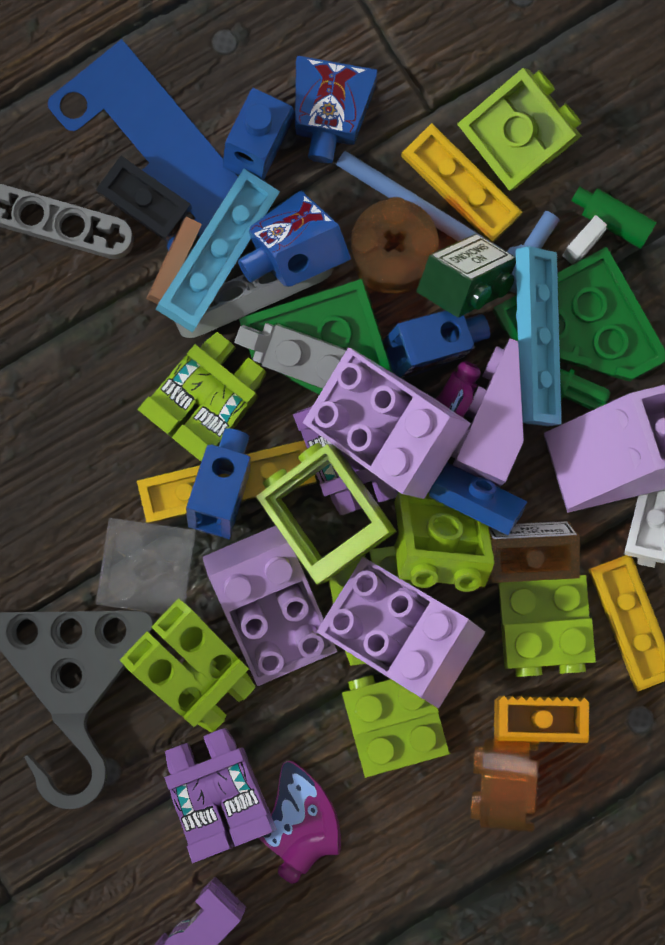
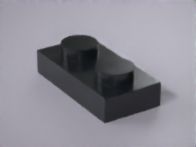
M123 156L119 157L96 189L100 196L166 242H168L192 209L189 202Z

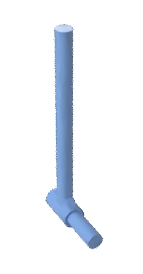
M344 151L336 164L338 167L458 242L478 234L347 151ZM545 211L524 245L520 244L519 246L510 247L506 252L516 257V249L531 246L541 249L559 222V218L553 213ZM516 264L512 272V275H514V283L511 289L509 290L513 293H517L515 277Z

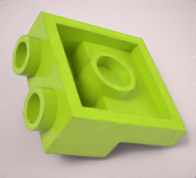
M522 68L457 124L509 191L516 189L544 164L552 162L582 137L576 129L581 124L580 119L566 103L559 108L550 96L555 88L540 70L533 74L529 69Z
M398 492L395 499V510L399 535L395 543V553L399 579L411 580L412 584L419 588H428L436 583L455 584V587L460 591L470 592L479 587H485L495 564L488 526L429 497L430 493H427L426 497L422 499Z
M579 575L573 579L498 582L505 669L515 668L516 677L542 675V666L559 665L560 674L586 672L585 663L596 662L592 618L589 616L586 575Z
M370 675L348 682L350 690L342 692L365 778L450 754L437 707L392 679L375 683L374 676Z

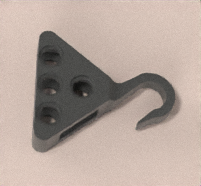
M144 611L0 612V651L51 713L53 722L80 750L91 765L92 778L88 787L81 793L67 794L60 791L54 785L51 776L31 754L24 757L36 779L38 791L47 802L58 808L77 809L83 807L97 798L106 784L108 775L107 762L87 729V720L97 704L125 670L126 667L121 663L120 659L147 631L151 635L155 631L151 626L156 621L150 613ZM73 618L80 623L82 635L76 643L68 644L62 639L60 630L66 620ZM113 618H119L126 626L124 639L116 644L109 642L104 635L106 623ZM26 619L32 620L38 628L37 638L28 645L22 643L17 636L19 624ZM70 662L78 665L82 671V680L75 688L65 686L60 677L62 668Z

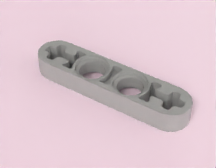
M0 184V202L12 206L11 220H7L9 216L7 210L0 208V227L109 259L123 258L130 253L134 244V237L131 228L124 220ZM12 198H17L12 206ZM29 204H38L44 210V217L41 222L33 226L24 224L21 221L23 208ZM72 215L81 217L85 222L83 232L74 238L65 236L61 230L63 221ZM93 222H99L96 226L98 231L106 234H112L114 228H119L121 237L125 239L124 242H116L114 248H108L106 239L94 235V243H88L93 234Z
M331 268L291 287L284 286L271 272L252 283L243 274L223 283L193 333L176 323V326L183 337L193 338L201 336L322 282L332 274L334 269Z

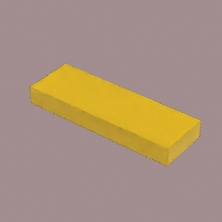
M432 123L402 152L401 157L484 238L492 243L522 215V211Z
M625 555L588 569L635 691H641L664 682L665 640L632 556Z

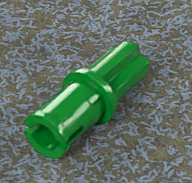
M560 368L561 401L565 398L590 410H595L607 404L610 396L608 389L574 375L575 370L572 368L569 372Z

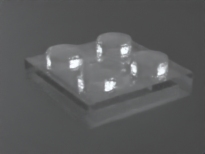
M109 518L96 604L164 614L178 598L186 604L196 530Z

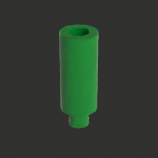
M579 186L571 200L585 209L582 216L589 220H592L595 215L607 224L606 230L640 249L657 223L598 188L593 194Z

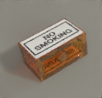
M569 521L516 524L509 535L488 526L495 563L489 576L492 583L580 578V535Z

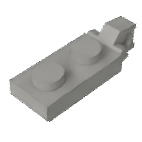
M265 323L263 331L246 325L240 326L234 342L254 350L253 361L261 363L263 367L320 388H324L347 350L280 324L275 326L269 323Z

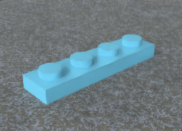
M243 169L155 310L193 333L251 239L249 234L250 226L266 215L280 191L246 169Z
M531 246L516 249L515 277L522 420L526 424L542 426L561 425L557 252Z

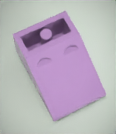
M511 338L504 349L496 346L482 376L490 381L486 389L479 386L475 392L474 400L465 414L466 417L472 419L471 425L451 457L455 458L453 466L476 477L486 478L498 488L506 482L524 441L518 341Z
M349 347L303 421V424L401 494L422 499L426 497L471 425L470 422L436 399Z
M665 385L629 393L544 433L567 513L665 489Z
M276 525L202 557L210 582L257 686L337 652L333 642L316 632L324 619L295 552Z
M364 557L360 560L316 631L321 636L438 709L485 634V631L468 618Z

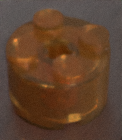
M391 197L368 207L357 219L351 237V258L358 277L364 279L365 284L373 290L384 293H403L417 288L429 255L438 250L439 239L433 220L420 206L400 197ZM390 240L392 243L401 242V253L395 249L388 253L386 251L387 241Z
M486 738L484 747L475 746L473 771L474 774H482L481 791L472 792L471 819L480 820V828L535 831V822L527 821V813L535 814L537 806L539 761L530 760V750L539 751V742L498 741V739Z

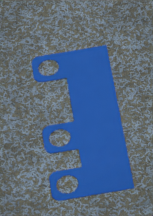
M122 39L48 99V108L69 131L78 130L104 109L149 162L142 170L191 204L192 209L190 212L195 217L194 220L202 224L197 234L201 237L238 176L234 172L223 168V158ZM71 92L82 94L87 101L86 112L76 119L64 116L60 110L61 99ZM175 235L168 241V251L175 238Z

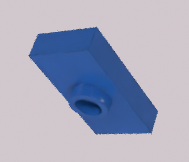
M451 464L447 465L434 482L429 497L506 535H509L527 504V501L496 487L490 480L476 477Z

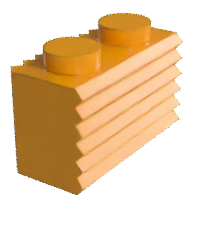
M499 696L494 700V740L588 743L589 702L585 698L576 697L532 698L529 696L523 698L522 696H517L514 698L513 696Z

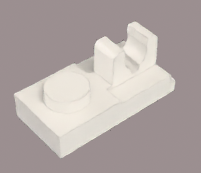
M665 489L638 496L624 555L637 557V564L655 568L656 562L665 564Z

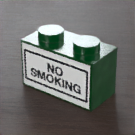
M474 234L430 254L416 292L459 318L475 309H481L485 304L497 298H502L509 292L514 283L512 272L516 264V257L478 234Z

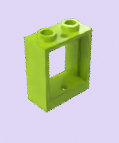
M319 442L298 456L301 463L287 473L285 469H281L263 482L266 489L259 493L256 498L315 583L323 584L334 578L397 531L341 451L332 444L322 446ZM331 463L372 523L322 558L288 510L282 498Z

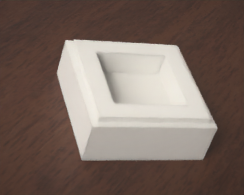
M595 215L570 243L562 256L572 265L581 261L602 237L607 229V224Z

